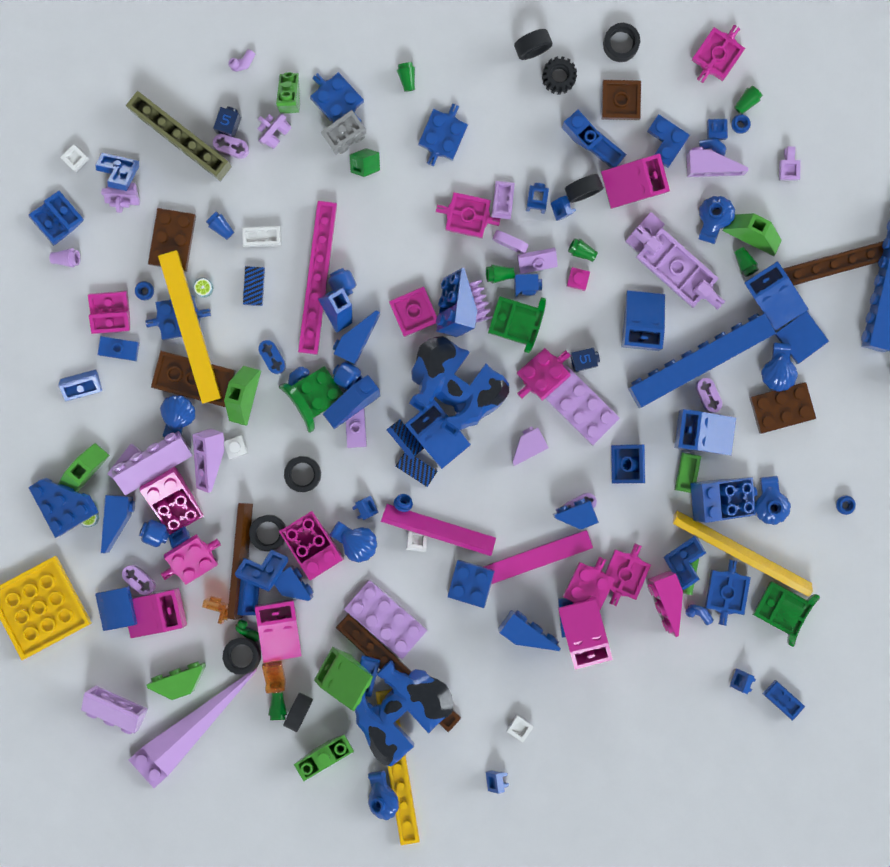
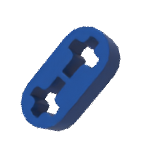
M270 340L262 341L258 350L268 369L274 374H282L286 369V363L278 348ZM266 344L273 347L270 349L273 354L271 357L267 352L263 353L264 345ZM275 358L278 363H282L280 370L272 368L274 366L272 359Z

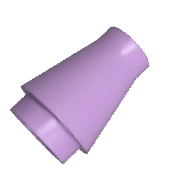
M71 248L51 252L49 259L51 264L75 267L80 264V253L78 250Z

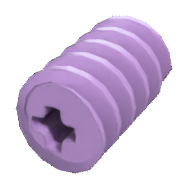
M482 280L469 283L477 307L476 323L493 318V316L486 315L491 310L484 308L489 303L482 301L486 297V294H480L484 287H478Z

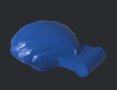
M712 196L704 200L699 208V216L704 224L698 239L712 244L716 243L720 229L730 225L735 217V208L730 200L723 196Z
M773 343L772 359L761 370L762 380L769 389L775 391L788 390L796 382L798 372L790 361L791 344Z
M172 395L165 398L160 406L161 416L166 423L163 432L164 438L168 434L178 431L182 434L183 427L188 426L195 419V408L190 400L184 396Z
M778 476L760 478L762 494L755 502L757 517L766 524L777 525L780 522H784L790 514L791 503L779 491Z
M338 521L329 535L343 544L344 553L351 561L358 563L367 561L376 552V536L369 528L360 527L352 530Z
M385 771L370 772L368 778L372 790L369 794L368 805L371 812L377 818L389 820L395 816L399 809L398 797L393 789L387 785Z

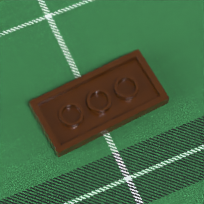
M160 351L151 388L201 401L189 358ZM212 364L221 399L208 403L226 407L224 399L228 384L235 376L236 371Z

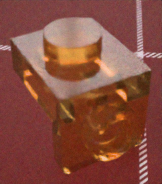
M215 596L204 599L203 608L220 612L218 624H223L225 620L228 621V603L221 602V598Z
M282 661L263 663L262 670L266 682V693L285 691L286 677Z

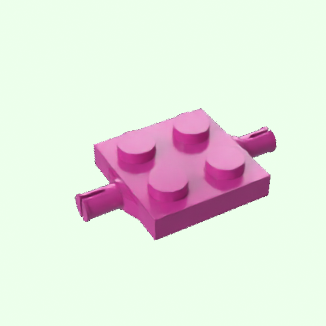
M733 25L728 34L714 27L692 58V61L703 69L697 77V80L701 83H704L709 74L714 75L723 82L745 50V47L735 40V36L740 31L739 27L735 30L736 25Z
M456 192L453 193L452 201L448 207L437 204L436 212L447 214L445 231L483 239L486 226L488 224L499 226L501 219L490 216L489 207L491 200Z
M544 348L517 372V375L525 384L517 392L518 396L523 399L531 392L543 401L571 376L562 364L571 355L565 350L559 357H556Z
M197 534L164 554V559L168 562L170 568L161 573L162 577L166 580L175 574L180 577L185 585L192 582L218 565V561L212 555V550L221 546L220 541L216 538L211 543L206 544Z
M634 543L631 553H623L616 549L613 552L605 574L615 579L610 589L613 592V596L609 602L614 606H617L621 596H628L637 600L651 567V564L642 561L638 557L641 545Z
M599 557L595 567L579 562L562 597L572 601L573 604L596 598L600 611L615 579L607 576L602 571L606 559Z

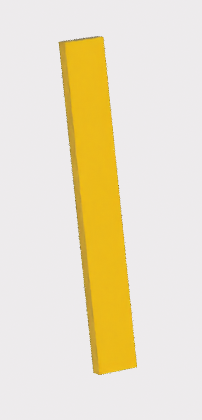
M178 251L159 255L158 258L201 402L204 404L221 399Z
M677 510L673 516L674 525L809 597L812 594V583L706 525L694 521L693 518Z
M392 689L376 691L377 704L381 705L385 696ZM399 718V719H398L397 721H395V722L401 727L400 718ZM405 754L393 766H388L391 788L396 793L399 801L396 820L400 845L420 842Z

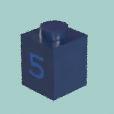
M229 106L227 108L220 107L213 127L214 131L217 134H225L235 138L241 121L238 110Z
M594 347L570 353L574 373L596 368L600 362L598 351L595 352Z

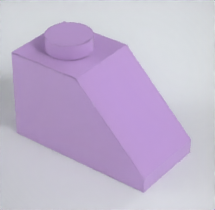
M533 427L522 431L524 435L519 438L512 461L513 466L549 448L539 428L533 429Z

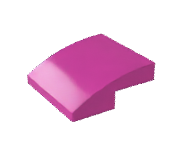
M127 291L88 294L91 334L130 331Z

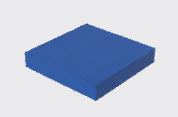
M807 311L796 317L775 334L781 343L791 344L790 356L796 364L801 363L829 342Z

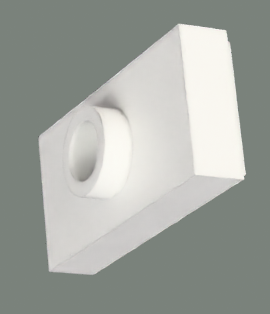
M243 227V248L282 246L281 227Z

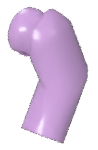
M247 49L242 59L231 58L228 65L231 67V70L236 72L248 69L256 54Z

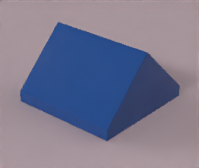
M645 444L611 445L612 484L645 483Z

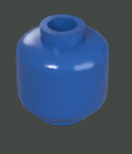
M341 268L330 274L331 277L328 279V283L332 291L343 288L347 296L353 294L352 289L357 284L349 270Z
M343 362L341 365L338 364L333 370L334 382L346 390L362 379L360 369L349 362Z
M151 519L143 523L139 536H141L143 543L159 547L161 543H166L169 533L166 532L167 526Z

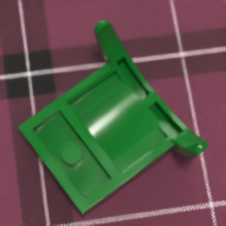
M499 296L488 334L526 345L524 352L530 353L541 326L546 298H540L537 308Z
M325 366L292 386L287 383L279 386V389L296 406L309 433L315 429L313 419L325 412L343 395Z
M770 581L752 615L787 633V643L794 647L806 617L820 599V596L813 594L805 600Z

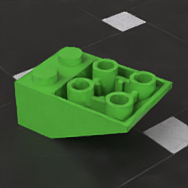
M332 646L314 681L328 694L350 710L355 711L366 689L370 686L373 676L351 654Z

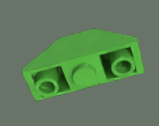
M286 72L279 75L276 104L280 114L299 113V73Z
M754 213L734 214L735 217L731 224L723 228L722 231L772 256H775L782 241L772 222Z
M243 366L229 381L224 399L229 421L245 426L248 425L261 370Z
M94 443L64 472L58 485L63 484L73 488L75 492H79L110 455L98 444Z
M198 661L187 665L188 669L181 671L180 668L170 671L168 676L163 677L160 674L152 677L151 682L146 686L148 689L170 700L178 699L191 694L195 690L206 665L205 663L199 664Z
M345 734L313 749L297 761L294 766L304 782L353 753L354 750Z

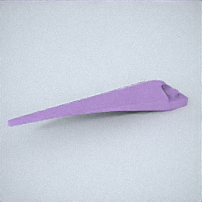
M257 668L145 744L129 759L131 764L153 788L173 771L254 675Z

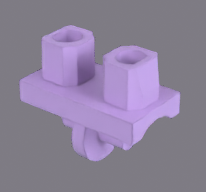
M270 114L265 119L261 116L258 118L261 124L257 129L262 132L267 128L258 139L261 144H266L274 149L280 140L273 133L278 129L283 135H286L292 128L285 120L286 117L283 114H279L272 124L270 122L273 117Z
M131 183L127 191L110 188L108 184L106 188H102L101 194L104 196L105 203H108L110 207H116L117 213H122L123 207L129 208L130 205H140L135 183Z

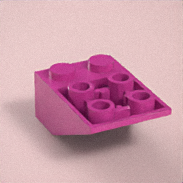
M660 154L601 171L611 209L670 191Z
M176 466L140 487L141 494L159 520L167 526L169 534L204 517Z
M313 511L279 531L309 580L314 579L344 560L338 547Z
M667 571L649 578L650 584L647 587L651 596L653 595L657 600L654 604L658 613H661L664 618L662 624L665 631L678 637L683 590L676 573Z
M179 588L132 598L137 624L128 626L130 638L163 633L187 626Z
M596 598L558 608L575 670L613 660Z
M293 599L255 605L263 663L301 657Z

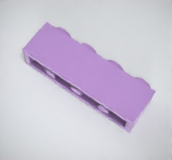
M179 431L170 433L161 442L151 444L144 452L134 454L127 462L117 464L111 470L112 477L124 495H127L193 455Z

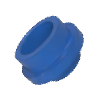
M743 114L736 115L731 122L733 131L738 134L746 133L751 126L750 119ZM742 122L744 126L739 127L737 123Z
M142 281L136 285L135 295L140 300H149L154 295V287L151 283ZM144 288H147L148 293L145 295L142 294V290Z
M400 494L394 499L393 504L397 510L407 512L412 509L413 502L409 495Z
M841 496L836 502V508L839 513L848 515L855 510L856 503L850 496ZM845 501L848 503V507L846 509H844L842 506L843 502Z

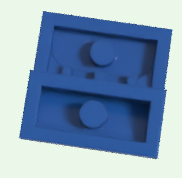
M60 191L44 200L42 206L29 214V218L53 246L84 221L82 216Z
M129 586L95 593L103 631L137 624Z

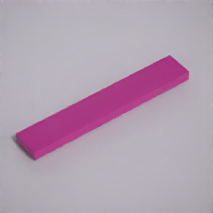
M386 504L381 519L383 523L489 556L492 555L496 541L495 537L412 511L401 512L390 504Z
M587 530L483 567L495 570L492 584L590 550L593 546Z

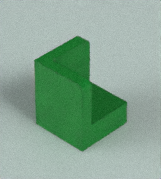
M365 148L350 154L351 173L366 177L380 171L379 152Z

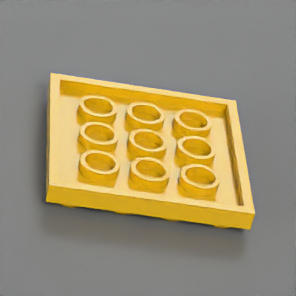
M57 556L0 585V620L22 661L92 624Z

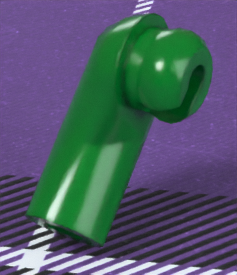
M239 620L235 625V630L244 637L257 642L259 640V633L248 628L247 621Z

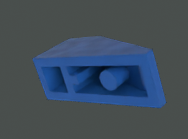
M373 312L344 334L340 340L337 339L333 346V350H335L334 355L356 365L381 315L380 312Z
M367 375L352 385L323 413V416L335 429L380 397V389L370 376Z
M105 495L101 553L110 552L132 516V512L135 511L133 496Z

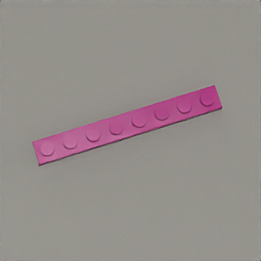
M318 201L299 353L318 355L324 312L318 299L326 294L337 203Z

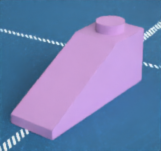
M694 147L686 155L687 177L740 176L748 172V167L709 149L703 150V147Z
M214 429L193 434L196 488L208 493L212 492L224 453L223 432Z

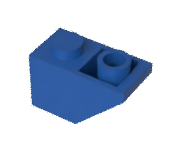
M576 110L563 122L562 129L575 143L588 151L604 138L579 110Z
M343 288L330 291L318 299L336 333L352 324V304Z
M584 498L573 502L574 506L569 508L565 505L555 509L556 513L553 514L555 519L580 530L599 523L591 501H585Z
M293 565L281 572L274 583L281 596L305 601L313 598L312 594L314 592L311 586L303 582L301 579L303 574L298 567L294 568Z

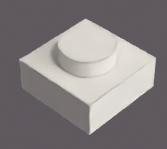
M74 144L60 157L75 172L89 160Z
M242 435L224 441L229 460L248 454Z
M408 530L406 550L425 552L427 536Z
M517 715L508 727L507 732L523 743L534 726Z

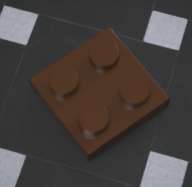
M603 80L601 120H640L641 81Z

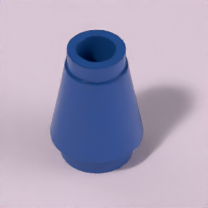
M217 211L206 221L210 229L226 240L235 233L224 216Z

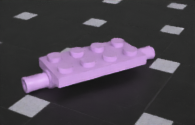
M640 224L631 234L644 244V248L635 258L689 306L693 308L701 299H706L716 310L722 306L721 304H724L725 300L713 291V285L719 278L663 228L652 236Z

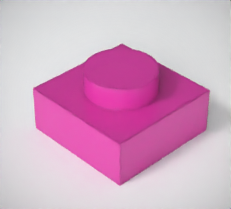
M572 267L567 287L585 291L590 271Z

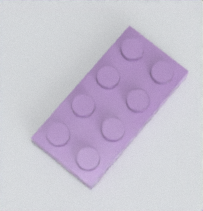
M565 364L564 368L571 376L545 399L591 445H594L620 418Z
M371 580L364 585L344 609L401 659L407 655L427 631L424 626Z

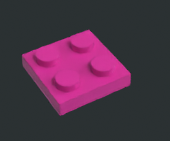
M424 287L389 301L404 337L436 324L437 316Z

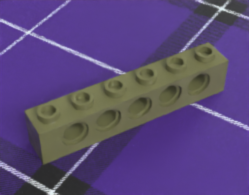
M139 91L126 104V107L134 115L219 181L231 169V164Z

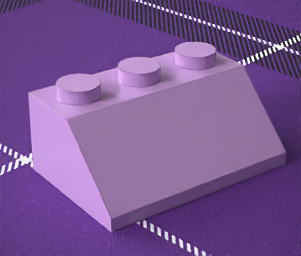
M94 686L85 692L81 708L82 711L86 712L87 716L91 718L98 717L109 726L116 725L127 734H135L139 730L148 710L139 704L98 686Z

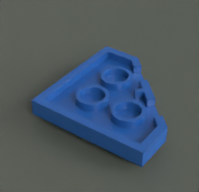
M48 478L41 479L28 487L55 538L99 513L90 495L75 492L73 488L63 484L58 485Z

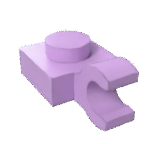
M787 146L784 149L785 160L779 161V180L798 181L800 180V160H795V147Z

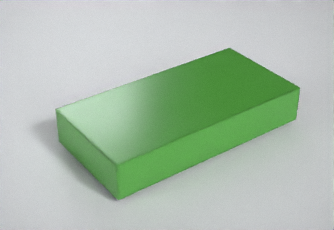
M681 453L675 490L691 493L690 483L697 482L701 456Z

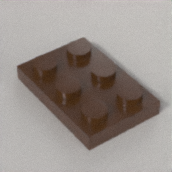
M157 208L148 265L161 267L158 256L177 250L183 271H187L196 221L195 214Z
M806 382L793 385L788 390H774L749 397L759 434L817 419Z

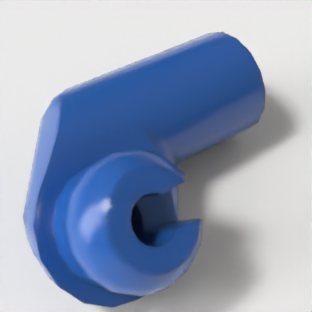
M717 138L699 141V147H703V150L711 148L714 152L725 156L726 146Z
M298 367L290 373L288 384L292 386L300 379L309 376V370L304 367Z
M691 604L685 610L688 617L693 618L695 615H698L706 625H710L714 621L705 607Z

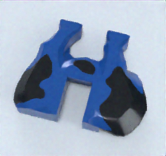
M439 336L425 341L419 347L416 363L411 370L413 382L420 385L419 393L412 397L409 404L423 414L432 404L434 397L442 403L453 406L456 412L455 416L446 417L441 426L454 436H457L460 430L477 425L482 418L491 414L502 405L509 394V383L503 375L492 370L488 364L484 365L470 385L464 382L455 373L470 352L458 347L448 338Z
M390 660L377 672V675L383 678L385 683L393 689L385 696L381 705L376 704L374 706L368 703L365 691L360 704L355 709L356 723L364 732L373 755L380 763L386 766H393L414 747V742L395 722L407 710L428 734L453 712L452 695L445 683L429 676L424 670L415 669L410 675L401 673L395 669L394 662Z

